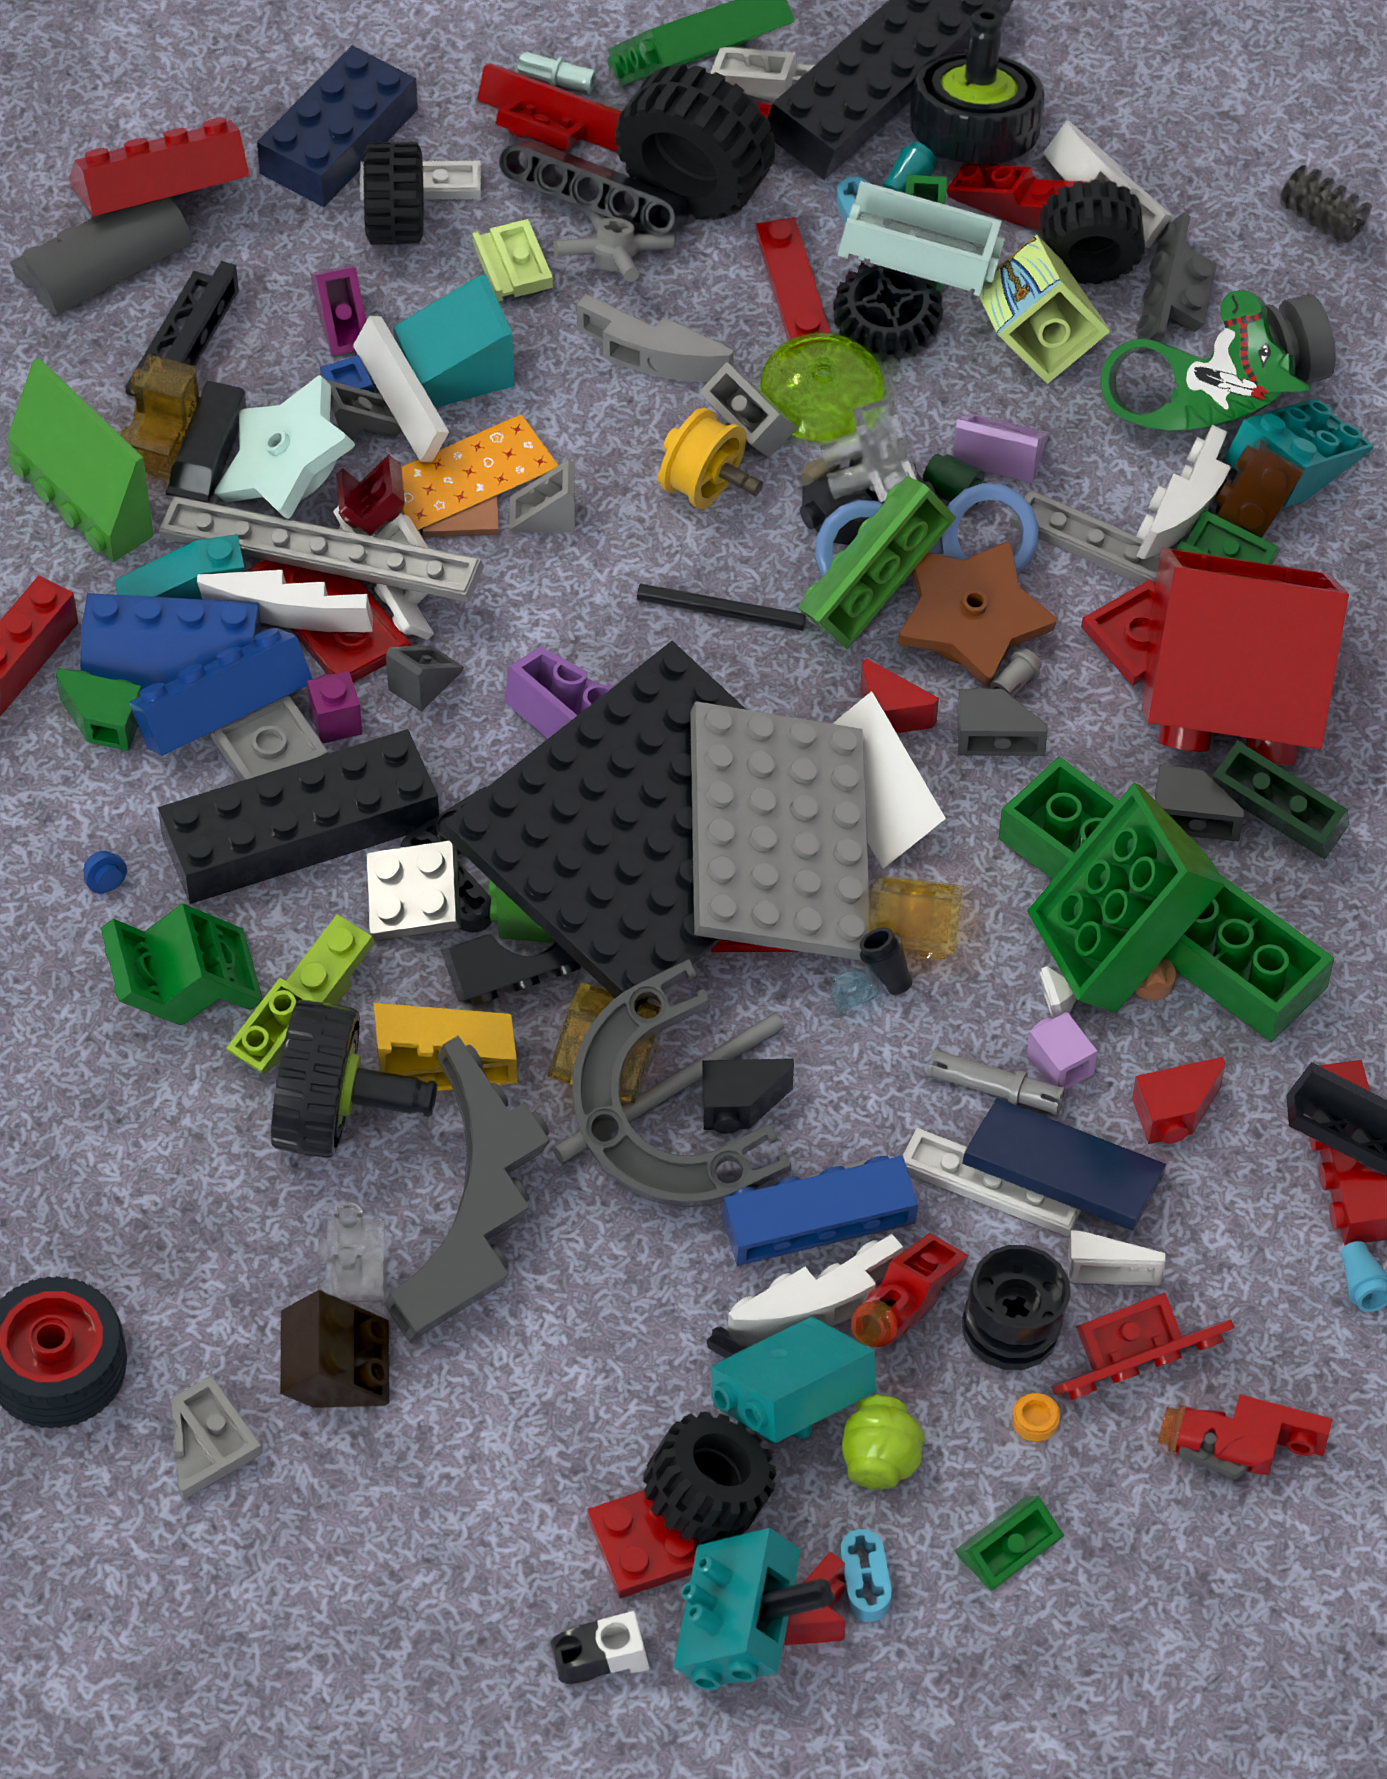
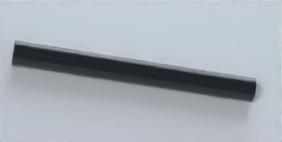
M641 583L637 592V600L801 631H804L807 617L803 613Z

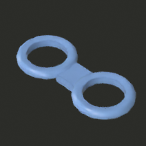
M982 483L964 489L947 507L956 519L928 553L961 560L967 559L968 557L962 552L958 541V525L963 514L972 505L984 500L998 501L1008 506L1015 513L1021 526V542L1013 555L1018 575L1030 564L1038 547L1039 525L1032 506L1019 492L1003 484ZM857 500L839 506L824 520L816 537L815 559L821 577L830 569L831 562L834 559L833 542L838 531L851 520L859 517H873L883 503L879 501Z

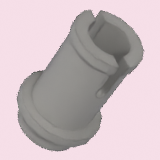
M1023 649L1021 652L1016 651L1011 655L1009 665L996 679L990 682L989 687L1003 689L1014 698L1029 680L1037 679L1042 663L1038 656L1028 649Z

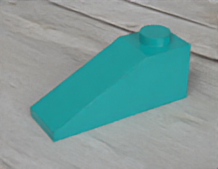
M238 534L195 540L115 579L117 595L203 600L197 583V575L245 572Z

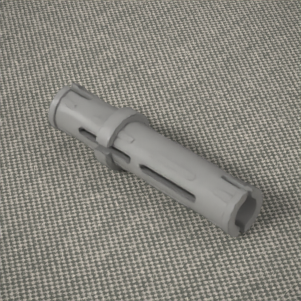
M937 1048L934 1049L930 1060L946 1064L948 1068L945 1069L929 1064L927 1077H935L1008 1099L1009 1103L1017 1106L1022 1103L1050 1112L1056 1116L1060 1112L1062 1104L1045 1099V1095L1064 1100L1066 1088L1063 1086L1059 1087L1028 1078L1027 1072L1017 1070L1016 1074L943 1052Z

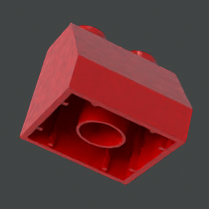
M1161 547L1152 601L1147 667L1142 701V712L1147 722L1161 724L1158 743L1182 750L1208 752L1210 751L1212 733L1247 738V747L1274 764L1295 765L1299 746L1322 749L1349 593L1330 573Z

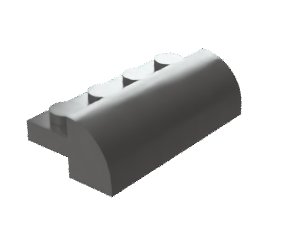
M171 197L92 216L90 220L75 228L62 230L56 238L45 244L28 248L23 252L22 256L14 259L10 264L14 275L34 289L38 302L58 316L190 245L194 241L181 211Z

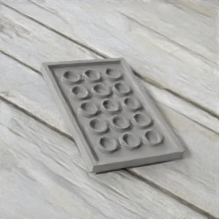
M696 701L690 711L694 935L861 960L860 952L862 950L860 949V942L871 931L862 729Z

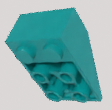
M1310 399L1244 419L1224 461L1239 472L1240 469L1235 467V464L1247 445L1254 448L1259 438L1267 442V448L1303 468L1302 476L1282 506L1286 508L1307 501L1370 452L1374 445L1362 437V433L1358 428L1344 423L1332 414V410L1327 404Z

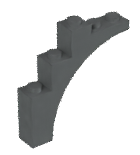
M459 1035L442 1045L437 1060L454 1090L464 1123L467 1161L463 1194L454 1223L442 1245L418 1272L390 1292L384 1303L409 1343L503 1285L509 1275L506 1270L508 1268L507 1259L496 1244L490 1246L487 1240L522 1220L530 1207L527 1203L529 1197L523 1184L516 1177L511 1179L508 1174L542 1154L550 1141L547 1137L549 1130L544 1119L536 1111L531 1113L525 1102L511 1111L507 1109L508 1100L505 1093L497 1083L493 1082L491 1084L481 1070L483 1063L479 1054L470 1044L465 1046Z

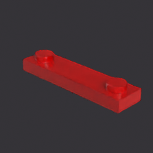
M795 217L756 223L755 233L791 353L832 347L831 332Z

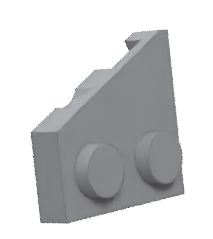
M212 1375L171 1398L178 1487L183 1500L263 1454L261 1444Z

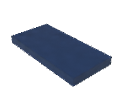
M996 1098L966 1148L962 1160L964 1165L1134 1231L1159 1185L1166 1168V1164L999 1098Z

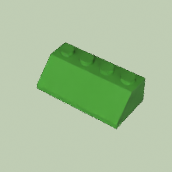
M906 476L900 484L895 485L888 492L885 503L875 515L862 523L858 530V535L846 550L840 551L834 557L830 569L822 579L809 587L802 603L797 608L813 623L848 649L945 533L956 517L929 487Z

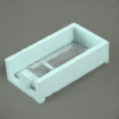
M860 181L855 203H853L849 218L846 221L838 256L848 258L849 254L859 256V260L870 259V263L968 291H971L972 288L975 289L974 295L980 296L984 281L990 283L993 281L1005 238L998 237L1002 222L1000 220Z

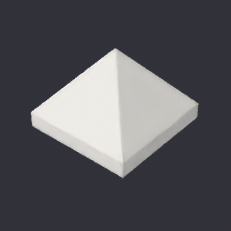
M1048 966L1041 968L1042 991L1051 1018L1054 1019L1065 1012L1070 1013L1077 998L1063 976Z

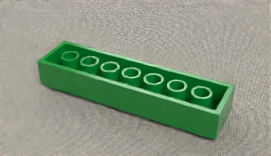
M1059 756L1002 808L998 839L1050 878L1054 879L1119 800ZM1219 874L1226 885L1165 955V958L1173 964L1176 972L1270 1042H1273L1328 988L1334 957Z

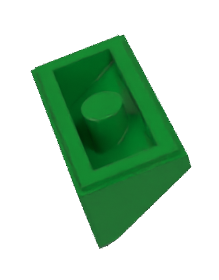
M1027 1496L954 1551L990 1591H993L1065 1535L1039 1496Z

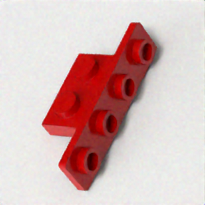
M488 63L483 67L477 99L480 102L499 108L495 125L508 129V132L513 136L521 138L530 137L561 151H567L581 140L615 152L617 151L618 145H616L615 129L617 128V120L622 111L492 63Z
M1166 1293L1153 1296L1077 1325L1076 1328L1092 1371L1051 1386L1054 1395L1068 1392L1071 1400L1097 1391L1095 1382L1111 1376L1114 1384L1139 1375L1137 1365L1150 1360L1154 1361L1155 1367H1159L1181 1359L1182 1355L1179 1349L1192 1344H1196L1198 1351L1224 1342L1222 1333L1235 1327L1232 1319L1182 1336Z

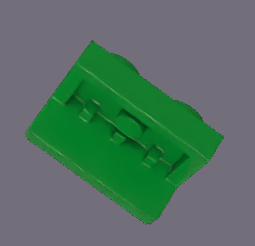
M1206 510L1203 511L1186 542L1181 540L1177 546L1178 550L1273 564L1280 552L1278 546Z

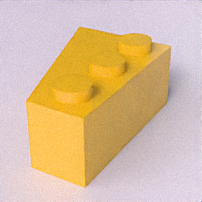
M373 1002L379 1071L415 1077L423 1082L435 1081L438 1084L437 1091L452 1090L453 1088L438 1062L437 1056L444 1043L459 1035L465 1046L470 1044L479 1054L483 1063L481 1070L491 1084L493 1082L498 1085L518 1083L517 1058L511 1014Z

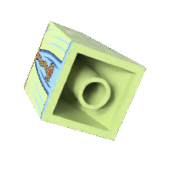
M1037 234L996 268L992 283L987 281L983 283L979 298L997 335L1047 384L1111 332L1060 257Z

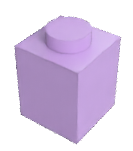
M1068 1012L1054 1019L1045 1018L1029 1031L1026 1055L1049 1084L1059 1087L1063 1086L1067 1089L1094 1075L1098 1051Z

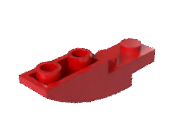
M963 164L946 189L949 197L960 203L1010 223L1041 230V209L1043 205H1047V199L1052 194L1058 195V189L1064 186L1071 187L1073 183L1079 181L1036 179L1031 167Z

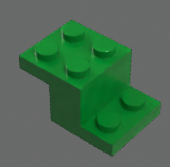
M183 903L146 931L115 919L110 920L101 927L105 944V955L110 964L115 983L114 990L119 1002L175 1024L184 1025L219 998L249 1010L255 1008L263 1000L245 932L241 927Z

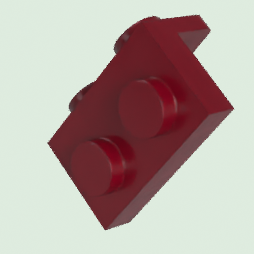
M388 454L361 482L343 468L336 474L339 515L350 527L354 529L359 527L371 536L385 521H393L403 510L405 498L401 464Z

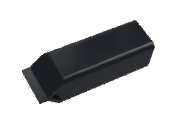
M213 381L205 383L172 465L166 495L206 503L208 498L214 495L239 432V412L241 409H246L245 391L242 388Z

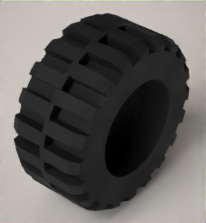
M686 64L673 65L658 69L653 75H649L619 115L617 128L615 129L616 145H618L617 152L620 161L626 163V172L630 177L684 198L694 219L706 220L711 217L712 220L736 214L747 204L774 163L775 140L773 132H769L770 123L766 115H761L759 112L760 106L753 98L749 99L744 95V89L736 83L732 85L727 82L725 76L717 72L713 74L708 73L706 68L700 66H692L689 69Z

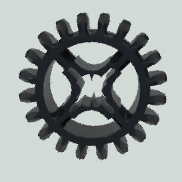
M861 262L858 267V273L848 270L845 282H840L837 287V295L833 299V311H835L834 324L836 328H840L839 335L842 341L850 340L852 352L864 348L866 359L873 353H879L882 363L887 358V354H894L900 362L903 358V352L906 351L915 357L919 346L928 348L931 343V337L937 336L940 322L943 319L941 291L936 290L937 284L935 281L876 264L869 267Z

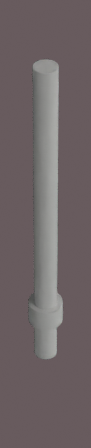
M775 1013L625 1103L622 1105V1110L628 1122H631L702 1079V1060H733L784 1029L781 1018ZM600 1120L593 1128V1135L596 1139L606 1142L611 1139V1133L618 1130L619 1127L612 1120ZM581 1131L554 1146L553 1152L556 1158L563 1163L588 1147Z

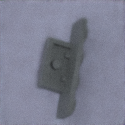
M1184 212L1172 222L1169 221L1156 238L1158 243L1157 251L1149 267L1151 278L1142 298V301L1145 303L1143 314L1136 325L1137 339L1159 341L1165 335L1168 318L1194 332L1204 325L1217 264L1185 245L1190 216ZM1147 349L1138 350V352L1144 353Z

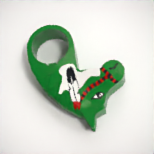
M1245 290L1233 291L1224 297L1220 307V314L1225 324V329L1218 335L1209 359H1203L1159 341L1136 339L1120 345L1108 356L1103 365L1100 380L1103 397L1115 414L1144 427L1169 431L1199 430L1211 428L1212 425H1223L1264 409L1284 393L1310 391L1311 387L1293 375V355L1286 354L1274 342L1269 328L1267 308L1263 299L1255 293ZM1142 349H1153L1161 353L1169 361L1174 372V383L1178 384L1177 388L1174 387L1169 398L1172 402H1166L1160 409L1148 414H1139L1130 410L1120 399L1116 388V377L1120 365L1130 354Z

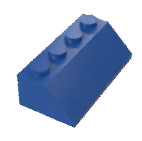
M87 593L81 627L80 670L108 679L127 680L133 684L140 685L141 689L156 683H164L165 685L178 679V673L187 667L197 664L205 666L217 660L216 655L227 648L234 646L242 648L255 642L254 637L261 632L259 604L254 602Z

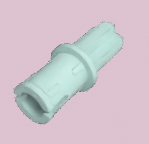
M529 52L521 54L517 66L519 74L550 82V85L554 87L559 85L589 95L595 86L597 70L567 63L562 57L554 60Z

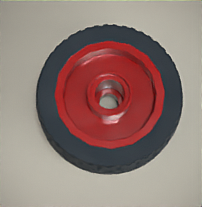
M60 1276L37 1278V1280L32 1279L27 1283L14 1287L12 1291H8L4 1297L0 1298V1405L5 1411L7 1410L8 1414L15 1417V1419L22 1420L23 1423L39 1426L40 1428L48 1427V1429H53V1427H70L74 1424L78 1425L80 1422H85L89 1418L95 1417L97 1413L102 1412L113 1401L115 1395L118 1394L125 1377L127 1350L122 1324L111 1302L98 1289L93 1288L92 1285H87L84 1281L80 1282L74 1278H62Z

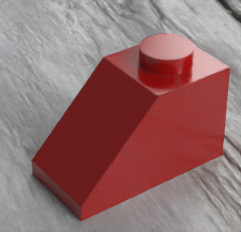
M1223 1057L1135 1077L1132 1100L1148 1144L1161 1141L1166 1144H1172L1193 1134L1222 1086L1225 1070Z

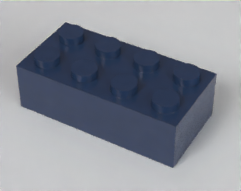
M351 45L257 141L260 174L324 208L360 171L361 162H364V151L369 142H388L418 110L416 78Z

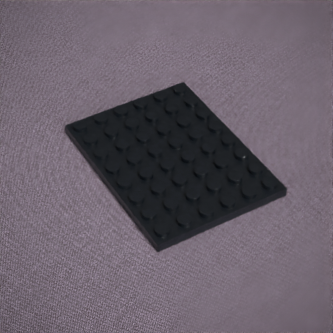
M673 641L669 642L446 819L439 830L441 834L615 998L631 987L690 959L693 965L722 940L694 935L690 711L696 701L747 709ZM644 998L639 1001L635 1012L637 1013L653 998Z

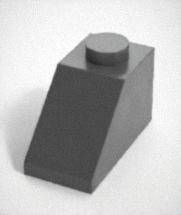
M984 687L959 689L957 705L958 755L1045 756L1048 733L1047 724L1006 691Z
M1159 765L1155 801L1189 836L1239 842L1244 810L1204 770L1190 769L1181 765Z

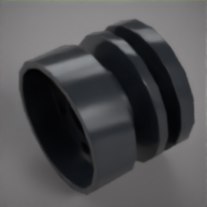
M1006 1245L990 1251L980 1260L972 1277L968 1299L962 1316L963 1337L971 1351L985 1363L1003 1370H1025L1041 1364L1052 1354L1059 1338L1063 1318L1071 1296L1069 1278L1061 1264L1047 1252L1029 1245Z

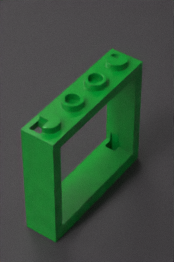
M733 0L649 29L609 48L608 67L609 69L613 68L616 79L619 80L621 86L647 78L658 69L696 61L718 53L719 49L723 47L742 45L795 21L787 0Z

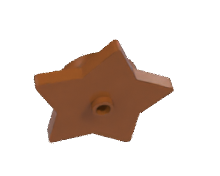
M1009 542L999 544L965 560L927 553L911 572L919 601L901 628L897 643L902 646L934 650L943 658L962 664L984 686H989L1006 652L1013 645L1052 632L1057 618L1019 587L1012 547Z

